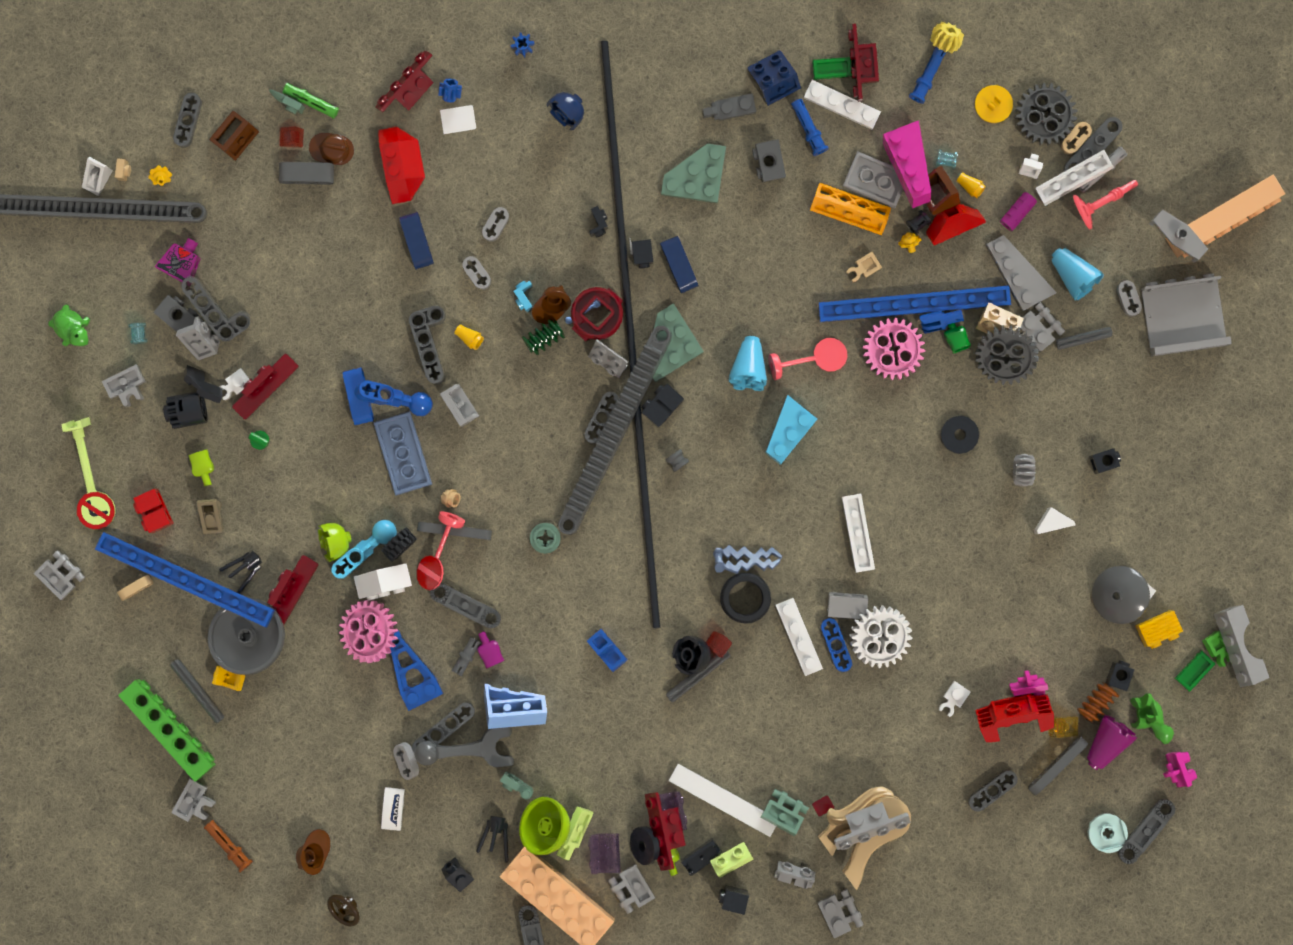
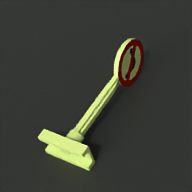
M87 417L79 421L72 420L61 424L63 432L72 431L87 488V494L78 502L77 516L84 526L91 529H102L113 521L115 505L107 494L95 489L83 430L84 427L91 425L90 418Z

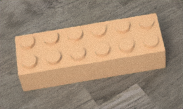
M1273 174L1191 222L1188 226L1206 246L1216 240L1214 236L1218 239L1232 230L1231 226L1235 229L1247 222L1248 218L1250 220L1264 212L1265 209L1267 210L1281 202L1280 197L1285 195V192ZM1165 238L1177 258L1181 255L1184 258L1189 256Z
M525 847L520 850L500 875L501 879L580 945H596L614 923L615 918L540 855L530 853Z

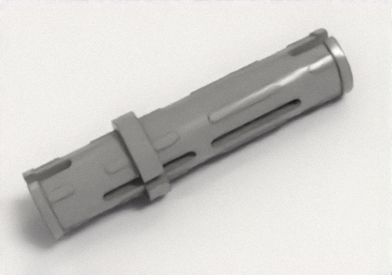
M1121 146L1108 156L1114 167L1113 169L1128 155ZM1106 173L1078 187L1079 190L1085 193Z

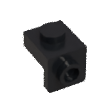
M596 206L591 209V212L598 227L590 230L589 234L591 237L595 236L598 238L606 234L605 230L608 229L605 220L608 218L603 209L600 210Z
M456 857L448 861L441 869L445 879L459 892L474 880L473 876L460 864Z

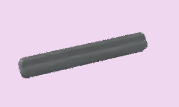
M722 648L711 657L710 663L705 670L697 674H690L666 694L671 702H675L731 656L726 648Z
M179 659L173 661L170 667L215 723L222 721L224 715Z

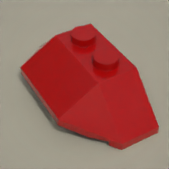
M398 127L378 130L379 147L392 205L409 202L413 199L425 179L419 141Z

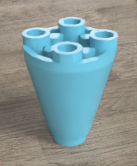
M746 336L741 344L729 375V382L733 384V388L736 390L752 388L755 391H763L764 386H766L767 376L762 346L758 337Z

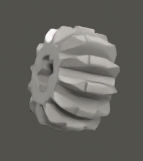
M1021 454L1015 456L1012 473L1015 485H1033L1036 474L1035 458L1033 455Z

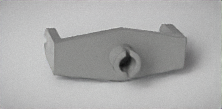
M1164 210L1160 211L1149 223L1151 226L1155 224L1172 245L1193 257L1191 261L1194 263L1208 250L1187 224Z

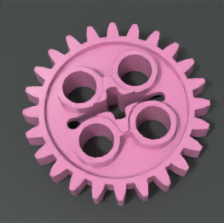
M887 318L885 325L880 321L879 328L875 325L872 327L874 333L868 331L867 334L871 338L864 339L868 345L863 346L862 349L868 350V352L863 354V357H869L865 363H872L870 370L876 368V375L882 372L883 379L890 375V380H893L894 376L897 375L898 380H901L902 374L906 378L909 376L908 370L912 373L915 372L913 366L920 367L917 360L924 359L920 353H924L925 349L920 348V346L925 344V342H919L918 339L922 337V334H915L918 328L910 329L912 323L906 326L904 319L898 323L897 318H895L893 323H891L890 319ZM889 333L893 335L894 347H898L896 351L898 366L895 365L894 352L889 350L892 347ZM898 333L905 335L906 341L904 343L897 341L896 336ZM878 338H886L887 346H880ZM901 352H907L910 355L909 361L905 362L901 359ZM882 356H889L891 364L884 365L881 361Z
M370 600L357 602V605H351L352 610H346L348 616H342L345 623L339 625L344 628L339 634L344 635V638L340 642H346L343 649L349 648L348 655L354 654V660L359 659L360 662L367 663L379 662L380 659L386 658V654L391 653L389 647L396 646L392 640L398 639V637L394 636L398 629L393 628L397 622H392L391 619L394 617V614L388 615L390 609H383V603L378 604L377 601Z

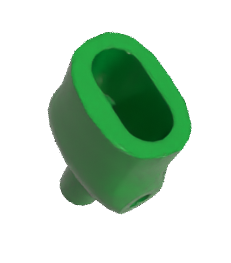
M955 323L947 325L949 329L945 331L944 337L953 354L971 347L965 327H956Z

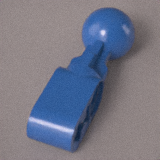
M368 380L363 381L355 388V396L361 401L378 405L386 404L394 407L406 406L416 416L427 415L433 407L431 397L424 392H417L409 396L403 394L400 390L393 389L389 385ZM366 387V391H368L369 393L365 394V391L362 390V388ZM381 391L387 393V400L381 398Z

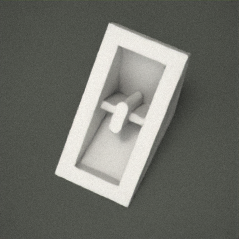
M89 157L86 163L82 188L99 196L113 170Z
M1049 507L1036 526L1034 534L1075 526V521Z

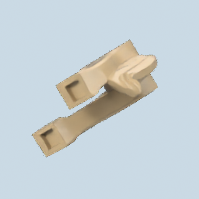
M885 787L871 788L845 808L840 810L829 809L827 811V820L830 824L818 837L829 853L834 855L837 849L834 839L851 833L845 815L882 802L889 819L908 813L911 822V813L908 807L897 796H894L891 790ZM910 823L902 829L896 828L890 830L886 835H877L867 842L854 844L850 859L842 871L856 890L861 883L866 863L871 854L883 844L903 836L909 829Z

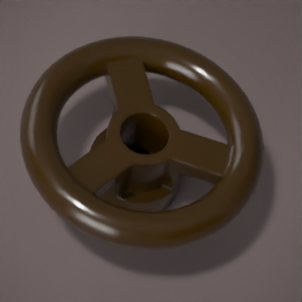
M337 894L328 898V910L339 923L349 927L358 924L360 915L357 910V903L353 898ZM333 903L337 906L339 914L334 909ZM347 915L354 917L352 921L346 920L344 918Z

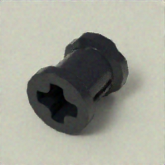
M922 210L918 211L919 214L912 220L906 221L907 226L915 235L919 234V230L925 225L931 224L930 218Z

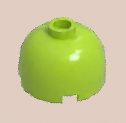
M325 523L318 526L320 528L318 529V538L321 549L324 548L327 552L324 555L327 562L340 559L347 553L349 543L352 541L349 531L345 532L344 528L336 523Z

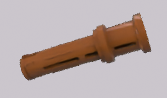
M214 820L204 827L228 854L227 859L229 861L232 860L239 868V873L244 871L253 862L252 859L249 860L245 856L241 847L235 846Z

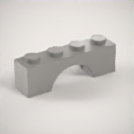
M1234 606L1215 613L1216 623L1221 632L1223 643L1228 652L1239 686L1255 685L1270 678L1263 659L1253 657L1245 647L1244 632L1250 622L1244 606Z

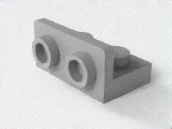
M199 316L195 317L193 325L177 330L176 336L197 360L217 354L220 340Z

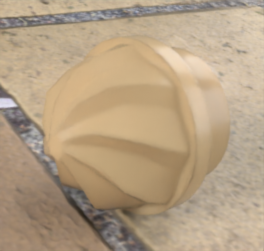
M454 489L445 490L441 495V502L448 508L457 507L461 499L460 494Z

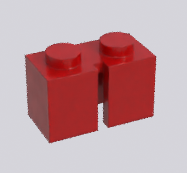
M152 489L133 498L135 501L133 504L137 514L140 513L143 520L141 524L145 531L155 533L174 524L159 489Z

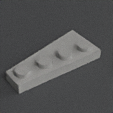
M1004 235L986 244L1022 312L1057 293Z

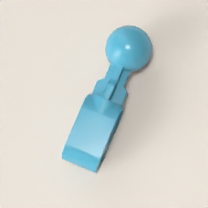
M389 520L378 521L373 526L372 536L367 540H361L333 564V575L338 579L346 578L373 554L375 547L379 544H387L397 535L395 525ZM358 552L361 555L360 561L352 562L350 560L351 553ZM346 558L347 562L353 567L349 569V566L344 569L345 573L343 575L341 573L337 575L335 573L337 571L336 567L338 565L340 567L345 565L346 563L343 560Z

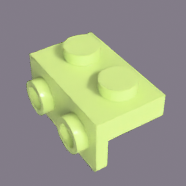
M743 842L713 858L710 862L717 876L721 878L752 861L753 857Z

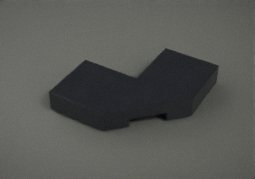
M187 365L184 370V381L188 385H193L201 397L220 403L223 388L205 382L204 371Z

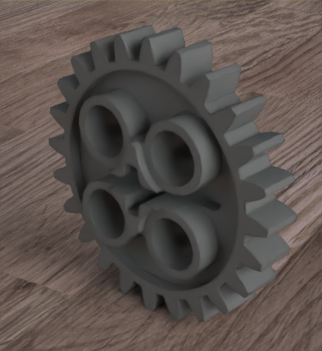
M1043 83L1041 89L1036 84L1034 91L1029 88L1027 90L1028 95L1022 94L1023 100H1018L1017 102L1021 107L1015 108V111L1020 114H1017L1014 118L1020 120L1016 126L1023 127L1020 133H1027L1025 139L1031 136L1033 137L1032 143L1039 140V145H1042L1046 141L1047 146H1049L1051 140L1057 144L1058 138L1063 141L1065 139L1064 134L1068 135L1071 133L1068 128L1073 129L1075 127L1072 122H1075L1077 117L1073 115L1078 110L1072 109L1076 102L1070 103L1069 100L1072 98V95L1066 97L1067 90L1060 92V86L1053 89V83L1046 88V84ZM1037 98H1043L1046 104L1044 106L1039 105ZM1060 106L1063 109V113L1058 114L1054 107ZM1045 111H1048L1047 118L1044 117ZM1029 115H1035L1038 119V122H1031L1029 120ZM1052 123L1055 126V130H1048L1046 124Z
M1002 325L1000 331L997 327H994V333L988 330L987 337L982 336V342H978V349H976V354L978 355L976 356V361L979 362L978 368H983L982 375L988 373V380L994 377V383L1002 380V385L1006 381H1009V384L1012 385L1013 380H1016L1019 384L1020 377L1026 380L1027 374H1033V369H1036V362L1039 360V356H1037L1039 349H1036L1037 342H1032L1033 336L1026 337V330L1020 333V327L1013 330L1012 325H1010L1008 330ZM1000 343V344H1002L1003 346H1002V347H996L994 344ZM1014 346H1021L1022 349L1017 350ZM999 361L1000 364L995 365L992 362ZM1018 363L1020 366L1013 367L1011 364Z

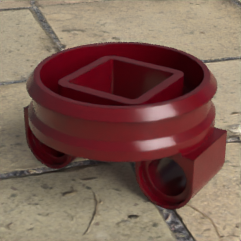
M592 287L582 291L575 298L571 307V318L574 325L571 329L585 342L589 339L602 340L612 336L619 329L623 320V308L621 305L623 300L610 288ZM596 300L611 313L599 327H596L583 315Z

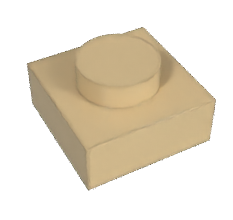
M117 158L115 178L119 181H127V176L129 177L131 174V166L125 159Z

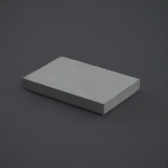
M858 151L842 186L894 209L903 191V187L892 165Z

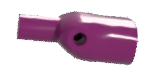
M485 631L479 633L482 645L477 650L486 669L505 661L497 641H489Z

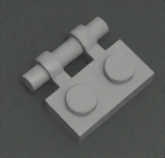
M1040 302L1035 306L1039 314L1035 316L1032 311H1029L1022 317L1024 319L1020 327L1022 332L1027 331L1026 337L1033 336L1032 342H1037L1036 349H1039V352L1056 340L1051 335L1054 330L1059 336L1065 332L1061 327V322L1059 320L1056 321L1049 313V308H1045ZM1043 317L1051 325L1047 329L1039 321Z
M57 550L53 554L57 561L53 564L50 560H46L33 574L60 600H63L76 587L71 580L76 578L81 582L85 579V576L81 573V569L77 566L75 567L65 554L63 555ZM61 566H64L69 571L66 576L59 570Z
M636 864L619 873L622 881L617 882L615 877L608 879L612 893L616 894L620 901V907L624 908L627 914L633 911L630 904L634 901L638 908L655 899L652 890ZM625 886L631 894L627 898L622 891V888Z
M848 889L840 892L843 899L839 901L835 894L817 902L834 938L851 931L848 924L854 921L857 928L864 925L861 920L862 915L860 911H857L854 905L855 900L849 894ZM845 905L850 912V915L846 917L841 909Z

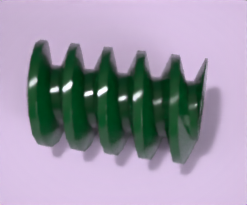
M555 318L554 323L551 320H547L548 327L541 324L542 331L535 328V335L529 332V339L522 336L524 343L531 353L534 352L536 355H539V348L546 351L545 344L552 347L551 340L558 343V336L563 339L565 338V334Z

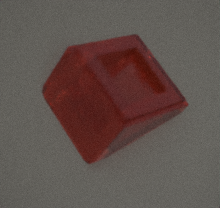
M296 126L281 127L280 147L302 148L304 129Z
M713 631L706 641L711 652L720 658L725 655L732 645V642L727 637L716 631Z

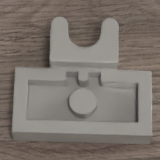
M134 365L102 381L110 399L119 396L125 407L131 406L129 400L131 395H134L137 400H144L138 386L146 381L138 365Z
M190 778L171 813L187 822L190 821L193 815L202 820H207L209 814L203 810L204 805L212 807L216 802L204 796L208 788L207 786L198 781L194 782Z

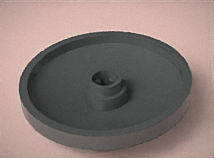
M250 598L258 603H261L269 608L274 609L272 606H270L264 601L255 598ZM221 608L212 619L208 631V646L214 660L225 670L238 675H253L270 667L280 655L285 640L284 625L276 610L266 628Z

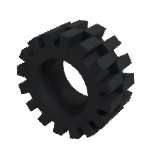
M406 527L393 537L381 551L393 562L417 538Z

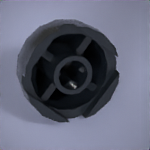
M684 636L677 640L672 652V656L677 663L675 664L676 668L686 675L697 674L705 670L711 660L709 645L697 636Z

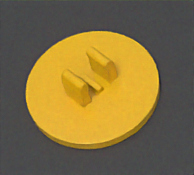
M990 85L978 93L975 99V109L979 117L984 121L999 123L1004 121L1012 112L1013 100L1005 88L998 85Z

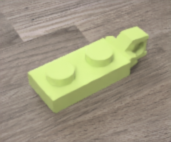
M576 807L570 821L569 836L562 847L558 849L557 855L559 857L570 860L574 849L579 848L593 816L592 811Z

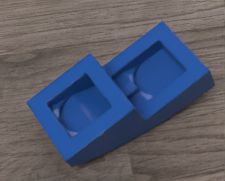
M602 629L587 640L588 644L612 672L627 661V658Z

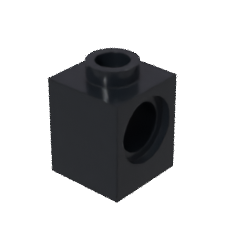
M651 239L632 241L634 266H638L639 269L649 268L650 264L654 262Z
M1115 448L1089 456L1095 474L1120 467L1121 457L1119 452L1115 451ZM1105 455L1110 458L1108 466L1102 462V458Z
M1120 660L1118 663L1112 662L1105 684L1127 691L1135 669L1129 668V663ZM1119 670L1124 671V678L1122 680H1118L1116 677V673Z

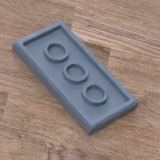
M411 412L373 422L395 496L433 485Z

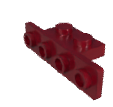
M855 23L848 30V39L852 41L853 48H850V60H854L851 74L852 79L856 81V86H853L854 98L857 97L858 102H862V84L879 82L876 43L858 45L857 26Z
M427 51L420 52L415 57V62L404 69L402 72L403 76L391 84L389 92L378 99V104L375 108L384 112L393 100L396 99L409 111L434 83L421 71V68L432 57V54Z
M284 354L273 366L268 365L266 367L264 365L257 371L258 375L253 380L250 379L244 384V389L241 391L244 395L232 408L244 420H247L299 368V365L288 354Z
M305 555L301 556L293 571L286 569L281 573L276 588L272 589L269 594L267 603L272 605L278 612L283 625L286 623L319 566L317 562Z
M659 793L645 794V805L648 810L649 824L654 832L652 834L659 841L660 847L657 862L661 871L674 869L671 849L686 846L678 807L662 811Z

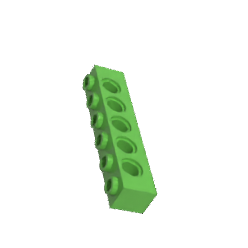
M137 679L132 682L118 696L194 782L200 780L216 765L213 762L215 760L208 751L206 753L203 751L201 742L188 734L189 729L183 723L179 724L175 719V713L163 706L164 701L159 695H154L149 690L151 687L145 680ZM141 695L147 698L146 705L140 703L139 698ZM154 709L158 710L160 713V717L158 720L154 719L152 716V712ZM166 724L172 726L173 731L171 734L166 733ZM179 738L185 740L186 745L184 748L178 746ZM192 752L198 755L197 763L192 762L190 759Z

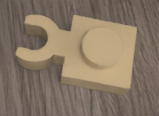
M870 252L855 262L858 266L857 268H849L846 274L850 272L856 274V277L851 280L854 283L858 281L860 275L863 274L866 279L880 270L882 266L873 252Z

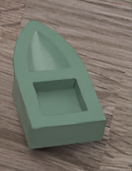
M269 89L272 96L286 106L285 110L292 114H296V112L303 113L305 107L302 103Z

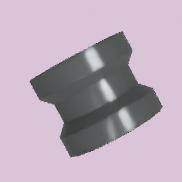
M681 449L666 459V462L672 465L674 472L690 462L688 458H684Z

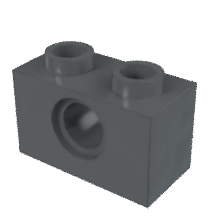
M779 139L755 144V149H752L754 160H758L759 167L756 168L758 179H762L763 183L785 178L786 174ZM770 156L773 159L774 163L771 167H767L764 164V157Z
M167 295L153 312L176 332L179 329L193 325L195 317L199 316L193 309L189 308L187 310L183 307L184 302L176 295L174 298ZM177 311H182L183 313L180 320L175 319Z

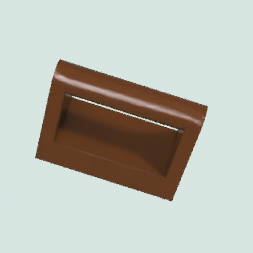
M232 111L209 140L236 161L259 131L235 111ZM237 118L242 123L225 144L221 145L217 141Z
M942 166L935 168L928 174L930 187L939 183L946 194L936 205L931 198L930 202L925 203L932 215H937L960 204L959 192Z

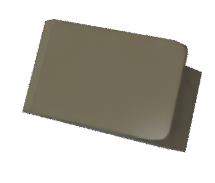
M217 499L197 501L203 534L223 533V523L220 514L222 503Z

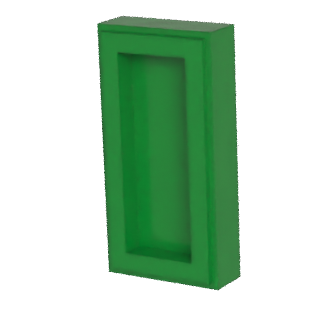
M850 57L812 61L814 80L852 77Z
M1200 650L1174 679L1190 692L1216 663Z

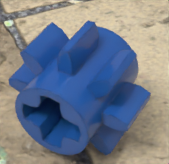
M520 32L519 37H512L515 44L511 45V49H517L515 55L517 56L520 53L525 58L526 53H533L530 46L535 45L534 41H529L530 34L523 36ZM526 42V47L522 46L520 48L519 43L523 44Z
M445 79L444 83L439 85L438 95L442 96L445 102H455L457 98H461L462 85H458V81L455 79Z

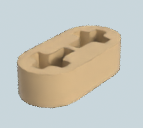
M1086 122L1078 123L1061 143L1062 151L1067 155L1074 154L1091 135V126ZM1078 127L1081 129L1085 127L1087 135L1082 134L1080 137H1077L1076 135L1080 132ZM1073 139L1076 140L1073 145L1075 149L1071 148L1068 150L1066 142L1070 143Z
M146 575L117 593L121 600L124 601L151 586L154 582L150 575Z

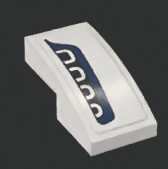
M385 787L381 829L401 830L405 789Z

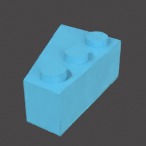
M789 395L786 396L765 452L779 465L782 464L817 421L816 417Z

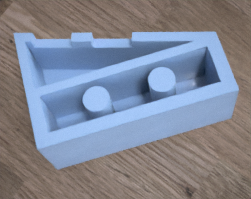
M485 684L484 702L488 729L546 724L547 708L544 695L524 691L519 693L509 691V688L503 687L499 689Z

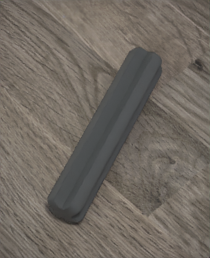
M1106 327L1056 340V346L1058 350L1109 338L1113 336L1111 327Z

